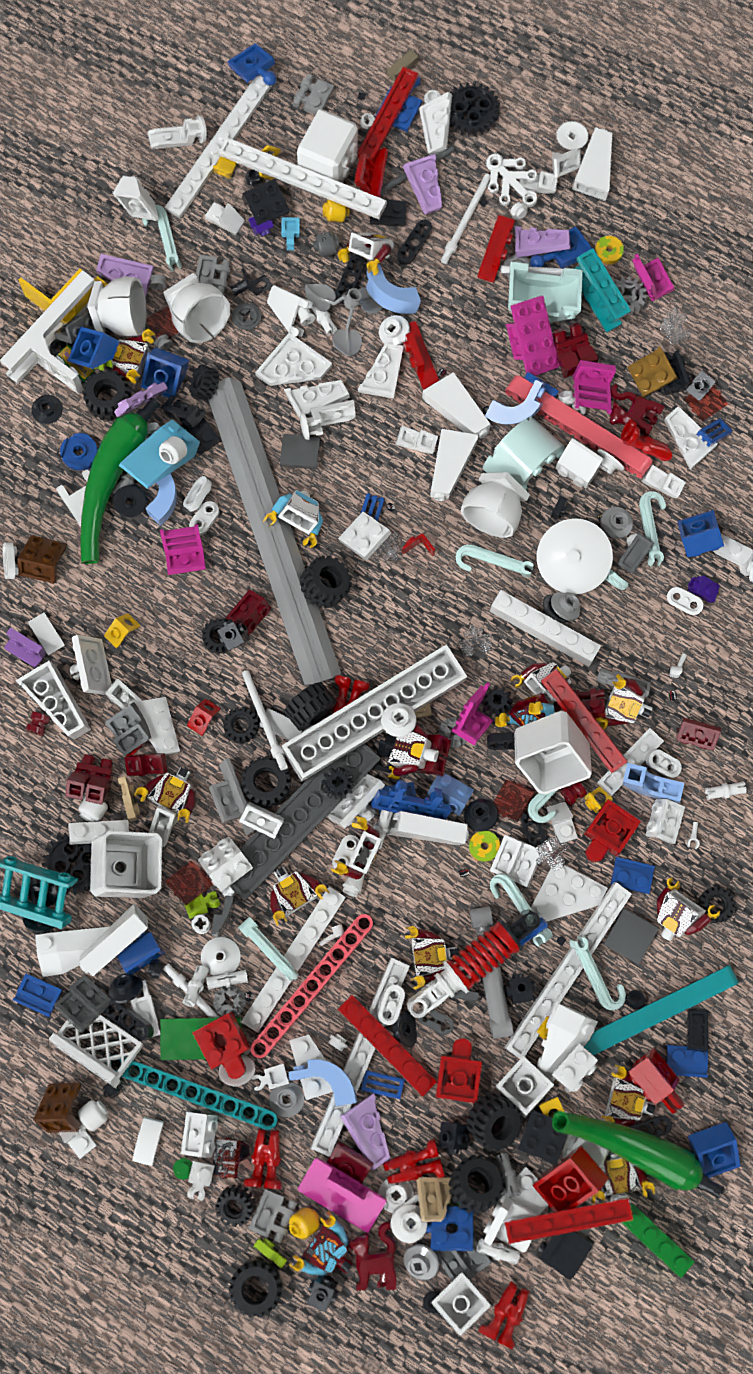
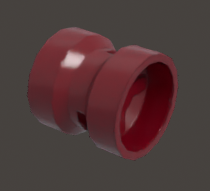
M32 711L30 716L32 721L26 725L25 730L43 737L45 733L44 725L49 723L50 717Z
M580 782L560 790L561 795L570 806L575 804L578 798H584L587 795L585 788Z

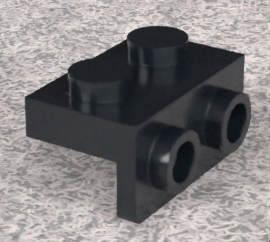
M677 350L672 356H668L667 359L678 379L662 387L665 395L684 391L690 383V375L684 368V357L680 356L679 350Z

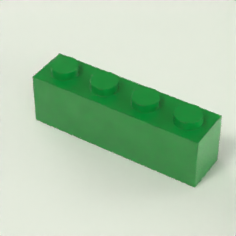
M629 1202L633 1220L621 1222V1224L673 1273L682 1278L694 1261L634 1204Z

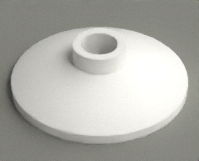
M226 937L211 939L205 944L201 952L202 966L208 968V973L212 976L222 975L227 971L228 973H233L240 963L241 955L238 946L234 941ZM218 953H223L224 958L222 960H217L216 956Z

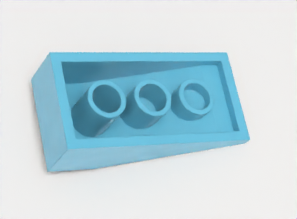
M172 419L155 431L128 455L119 466L148 489L193 459L200 441ZM172 436L181 438L187 446L186 456L174 465L164 462L159 455L160 445Z

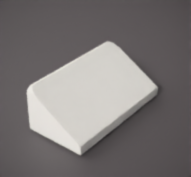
M248 802L239 822L275 839L284 818L252 802Z

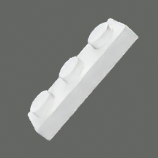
M128 820L69 823L70 845L92 843L97 836L107 831L129 832Z

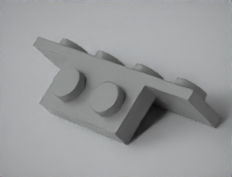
M226 758L219 765L225 781L209 787L222 824L240 819L248 804L242 793V785L235 775V767L229 758ZM241 823L246 836L256 831Z

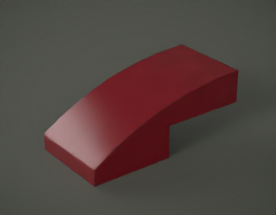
M165 753L138 754L124 757L127 776H144L146 774H164L168 772Z

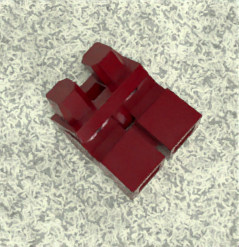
M579 323L569 326L571 334L566 335L563 328L553 331L555 350L563 378L574 375L580 360L598 363V357L593 347L590 346L588 335L583 332Z
M427 734L428 740L431 742L430 749L437 750L439 753L436 762L427 760L425 767L418 769L416 773L433 774L443 777L447 760L442 757H448L451 740L442 735Z
M85 754L81 763L77 762L75 771L67 779L65 797L83 800L86 793L85 801L103 805L114 776L112 760L104 758L101 761L100 767L94 766L95 757Z

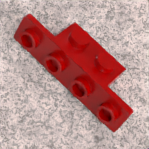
M387 148L380 149L374 162L366 153L359 155L354 181L356 186L363 192L380 198L388 154Z
M498 215L477 278L492 283L495 281L501 261L505 260L508 252L506 246L507 244L510 245L513 234L511 232L515 223L514 219Z
M414 321L409 323L410 332L405 334L403 346L405 352L409 353L410 365L416 371L422 390H425L437 383L439 379L418 325Z

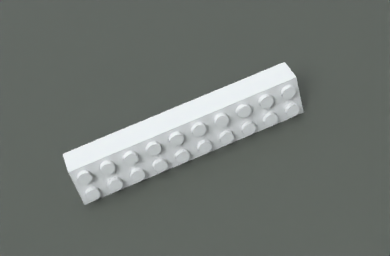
M446 644L286 742L281 748L303 782L385 731L381 723V717L388 706L395 703H403L416 712L463 683L467 675ZM398 715L395 719L397 722H400L402 717Z

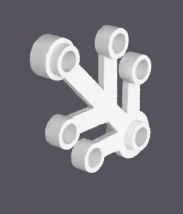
M492 154L487 158L486 165L491 171L490 183L488 184L490 193L495 194L499 191L497 183L498 172L503 176L502 195L500 196L501 205L508 206L511 202L509 196L510 185L521 195L523 203L527 207H533L537 203L536 193L527 191L516 180L527 179L528 182L533 183L537 180L536 171H508L505 168L516 167L517 170H523L526 167L523 158L503 159L499 154ZM498 162V165L493 166L492 163ZM519 162H523L522 166H518L517 164ZM534 174L535 177L529 178V175ZM491 186L497 187L495 190L490 189ZM507 198L508 201L503 202L502 199ZM532 198L533 202L528 203L527 200Z

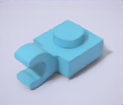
M282 218L281 235L282 237H287V250H294V237H300V218Z

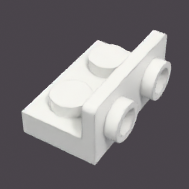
M656 799L652 806L650 821L647 824L646 836L656 837L667 843L675 844L685 807L668 799Z
M186 1112L181 1154L197 1157L213 1156L215 1133L218 1128L217 1115Z

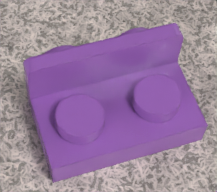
M10 627L6 633L10 639L4 649L36 668L45 656L46 651L42 646Z

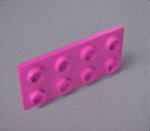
M538 296L511 305L514 322L507 323L506 327L514 360H523L526 374L529 372L534 376L558 368L559 362L544 297Z
M315 1157L297 1189L302 1194L366 1233L370 1231L387 1201L383 1196L318 1157Z

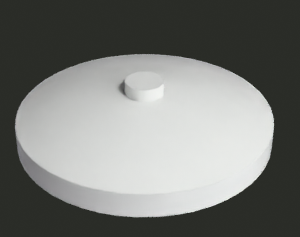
M567 519L553 525L543 535L537 549V564L542 577L551 587L563 593L582 594L595 589L609 574L613 561L612 547L607 535L597 525L583 519Z

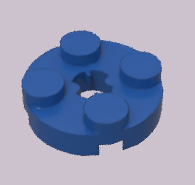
M76 433L62 442L60 454L64 464L73 470H87L91 468L98 448L89 435ZM79 448H82L83 454L79 456L76 453L74 454L75 450L78 451Z

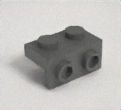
M89 310L81 316L78 315L55 331V338L72 344L75 342L81 327L95 328Z

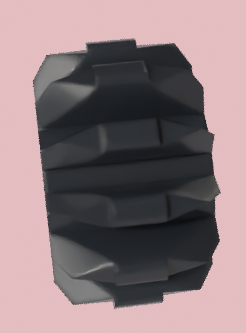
M495 685L494 691L490 687L488 688L481 705H484L483 712L489 710V717L493 713H495V717H499L500 713L507 714V711H511L512 707L510 704L513 703V699L509 698L511 696L510 692L504 693L505 687L498 690V686ZM494 699H496V701L499 699V700H500V704L497 705V702H496V704H494V703H493Z
M341 767L337 768V772L330 768L331 775L324 773V777L327 780L321 781L322 785H326L323 788V792L330 791L328 798L335 794V800H339V795L346 799L345 792L352 794V790L349 787L355 786L354 782H350L353 779V775L347 776L348 769L341 773ZM337 780H341L343 784H340V787L337 788L335 784L333 785Z

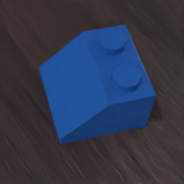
M81 327L67 361L94 369L113 359L120 341L103 332Z
M155 347L147 354L141 388L147 389L154 383L158 385L164 382L168 389L161 395L168 398L172 395L176 397L186 376L189 360Z
M714 510L677 521L687 557L699 556L704 552L715 551L724 547Z
M146 931L136 938L137 941L131 945L129 944L117 955L125 973L133 975L150 964V962L165 954L153 933L149 932L147 934Z
M726 1122L688 1135L690 1149L695 1154V1158L700 1162L703 1173L709 1176V1178L741 1167L737 1140Z

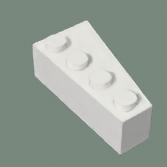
M47 661L16 680L67 736L77 739L91 730L55 664Z

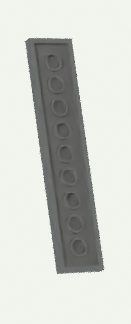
M364 743L309 777L274 813L284 818L275 839L257 831L240 848V851L253 868L230 886L246 901L343 799L342 795H339V800H335V794L328 798L330 791L323 792V788L326 785H322L321 781L327 780L324 777V773L331 775L330 768L337 772V768L341 767V773L348 769L347 776L353 775V779L350 782H354L356 786L381 758ZM337 780L333 785L335 784L338 788L343 783H341V780Z

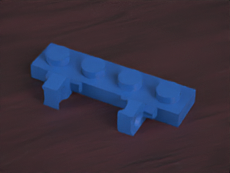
M398 780L394 789L390 788L389 791L379 789L371 801L372 808L394 813L403 811L446 820L451 812V805L443 803L442 789L434 788L435 791L431 792L430 798L412 797L404 792L407 791V783L402 780Z

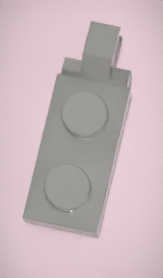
M604 668L600 669L597 676V681L600 683L614 686L612 681L616 682V675L620 674L623 678L636 680L643 689L645 697H648L651 687L650 682L617 670L612 672Z

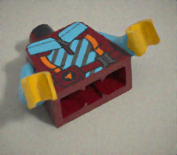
M543 693L536 694L517 701L508 715L501 713L499 717H495V725L497 727H505L507 724L524 726L554 714V705L549 704Z
M327 1211V1214L330 1216L329 1219L323 1220L320 1218L324 1225L304 1251L301 1258L297 1255L293 1256L297 1263L295 1265L289 1264V1266L295 1271L301 1270L312 1275H325L327 1273L331 1274L338 1267L347 1274L353 1263L344 1256L349 1249L347 1246L349 1240L345 1229L330 1211Z

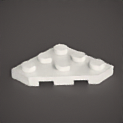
M288 333L255 374L269 386L321 380L331 369L332 363L291 333Z
M555 860L531 909L540 918L543 917L548 922L597 907L608 888Z

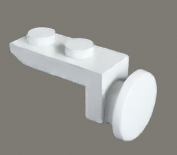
M200 115L196 117V120L185 119L183 126L157 128L148 131L151 149L193 145L195 137H198L200 143H204L207 136L204 118Z
M354 400L310 408L311 417L306 418L305 413L302 412L300 414V424L306 440H309V435H322L323 430L321 426L350 421L356 417Z
M721 534L724 547L713 552L739 565L740 572L745 576L749 575V580L753 582V550Z

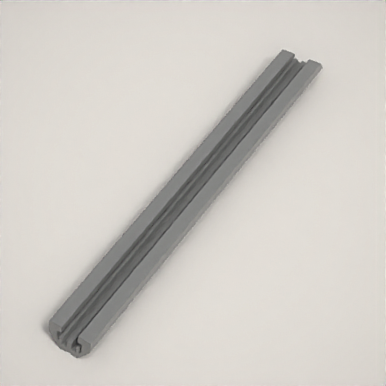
M230 377L225 378L216 384L217 390H214L215 394L211 395L212 398L208 399L304 685L331 679L341 674L319 607H317L316 603L311 604V600L304 597L306 595L305 592L302 593L301 591L303 586L300 585V577L305 567L291 526L286 521L280 519L278 514L276 515L277 520L272 526H270L272 523L271 518H267L263 522L264 517L272 512L271 509L280 498V494L242 383Z

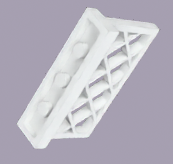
M101 1015L89 1026L90 1033L80 1035L79 1030L75 1027L76 1036L71 1038L65 1037V1032L69 1028H74L67 1020L57 1034L53 1033L49 1041L55 1047L114 1088L121 1082L119 1078L144 1046L140 1041ZM103 1022L104 1030L93 1032V1023ZM108 1033H119V1041L109 1043ZM105 1035V1044L95 1046L94 1037ZM91 1038V1047L81 1048L80 1040ZM132 1042L136 1045L132 1052L124 1053L123 1044ZM120 1045L121 1054L110 1057L109 1047ZM106 1048L107 1057L97 1059L95 1050ZM121 1059L122 1065L116 1072L111 1068V1061Z

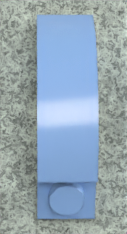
M378 264L379 273L377 275H373V271L368 273L367 270L369 280L366 289L375 302L396 313L412 314L417 312L421 300L416 287L401 288L394 286L385 278L380 264Z
M536 380L526 400L515 407H510L497 400H493L485 417L500 424H517L524 419L528 420L529 417H533L543 406V403L538 401V398L541 399L544 395L546 383Z
M171 473L157 482L159 485L158 495L146 507L147 514L160 526L168 520L176 506L177 491Z
M627 763L623 779L625 787L645 796L656 799H668L680 803L684 788L683 782L653 775L647 771V767Z
M311 1059L307 1060L308 1069L305 1068V1065L293 1067V1071L288 1072L290 1081L310 1077H321L326 1080L332 1087L336 1106L358 1103L355 1087L351 1079L340 1067L333 1063Z

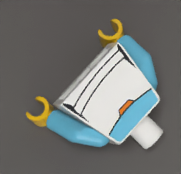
M295 490L293 494L281 496L272 507V512L264 517L263 522L267 518H271L272 523L270 526H272L276 522V515L278 514L280 519L310 534L309 537L303 540V546L307 545L308 541H310V548L314 547L317 544L315 536L318 535L323 523V518L319 511V503L310 498V494L307 491L300 492Z

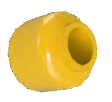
M329 199L327 202H324L323 217H326L328 222L342 223L349 216V207Z
M307 1207L301 1208L289 1218L291 1234L302 1240L314 1234L320 1225L318 1213Z

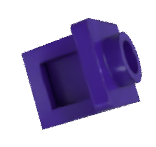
M254 217L248 219L255 236L259 234L261 237L271 233L270 229L274 227L271 220L257 225Z
M705 576L692 577L687 591L709 603H714L720 585Z

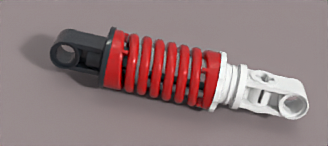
M526 909L507 924L499 918L496 925L489 927V931H484L483 936L479 935L477 937V941H471V945H466L465 950H460L459 956L453 955V960L443 962L444 971L435 974L436 979L426 984L408 1000L407 1008L410 1013L417 1018L423 1017L433 1008L444 1002L447 997L453 998L458 990L461 989L468 993V990L474 986L475 982H480L479 975L485 978L487 976L485 970L488 973L493 972L491 965L494 968L499 967L497 960L501 964L505 962L503 955L509 959L512 953L523 950L520 941L539 927V915L532 910ZM528 915H533V922L529 925H526V917ZM416 1002L422 1003V1008L419 1011H413L412 1009Z

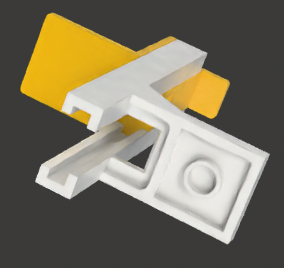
M79 269L50 300L20 277L18 281L24 295L45 312L0 359L1 364L9 368L6 372L7 376L19 384L38 363L77 394H80L84 389L81 384L82 381L78 377L79 373L71 366L68 368L59 356L54 357L51 355L50 344L56 340L55 331L78 315L81 316L88 308L87 305L94 281H102L103 287L107 283L98 276L93 279L83 270Z

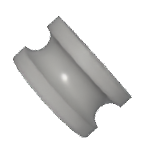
M156 274L150 277V288L154 290H164L166 288L165 276Z
M166 334L161 335L154 342L155 347L164 351L173 344Z

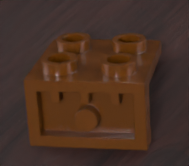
M31 535L18 557V575L54 584L57 579V564L66 550L67 544Z
M49 1084L33 1120L47 1133L79 1132L81 1124L70 1112L80 1091L81 1084Z

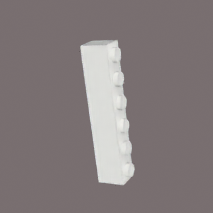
M500 590L491 606V613L588 667L601 645Z

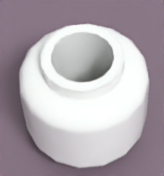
M176 436L169 437L159 447L160 458L168 464L174 465L187 454L185 442Z
M84 798L78 808L79 816L88 822H99L107 811L108 806L105 802L103 805L87 802Z
M90 1100L78 1110L79 1119L77 1121L81 1124L83 1130L95 1131L107 1121V1114L109 1112L100 1100L97 1102Z

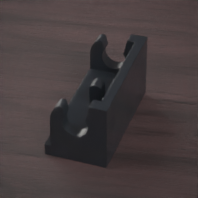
M173 395L168 398L164 405H161V409L167 417L193 429L196 428L206 414L204 410H199L198 406H190L179 399L172 406V402L176 398Z

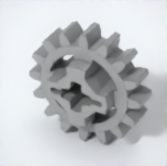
M622 276L620 282L615 279L614 283L631 309L629 314L633 315L634 310L638 313L640 307H644V301L647 299V295H645L647 290L642 289L643 283L638 284L637 278L632 281L631 276L627 280Z

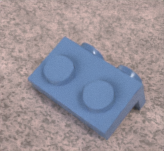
M444 773L443 777H436L426 797L430 798L431 792L435 791L434 788L442 789L443 803L451 805V812L460 815L474 789Z

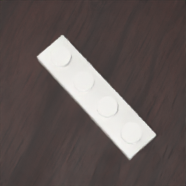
M649 728L624 754L628 760L627 763L641 766L645 762L646 754L652 749H657L664 740ZM627 763L613 773L608 771L597 782L608 795L612 796L623 785Z

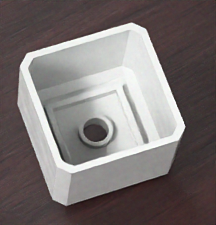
M319 109L297 151L298 166L343 183L358 155V128L356 123Z
M559 711L516 728L514 733L515 764L538 793L548 794L590 778L592 774L590 743L567 712Z
M107 831L97 836L92 841L90 892L96 897L145 898L156 894L161 889L162 838L157 833ZM117 862L124 865L123 873L116 871L115 865Z

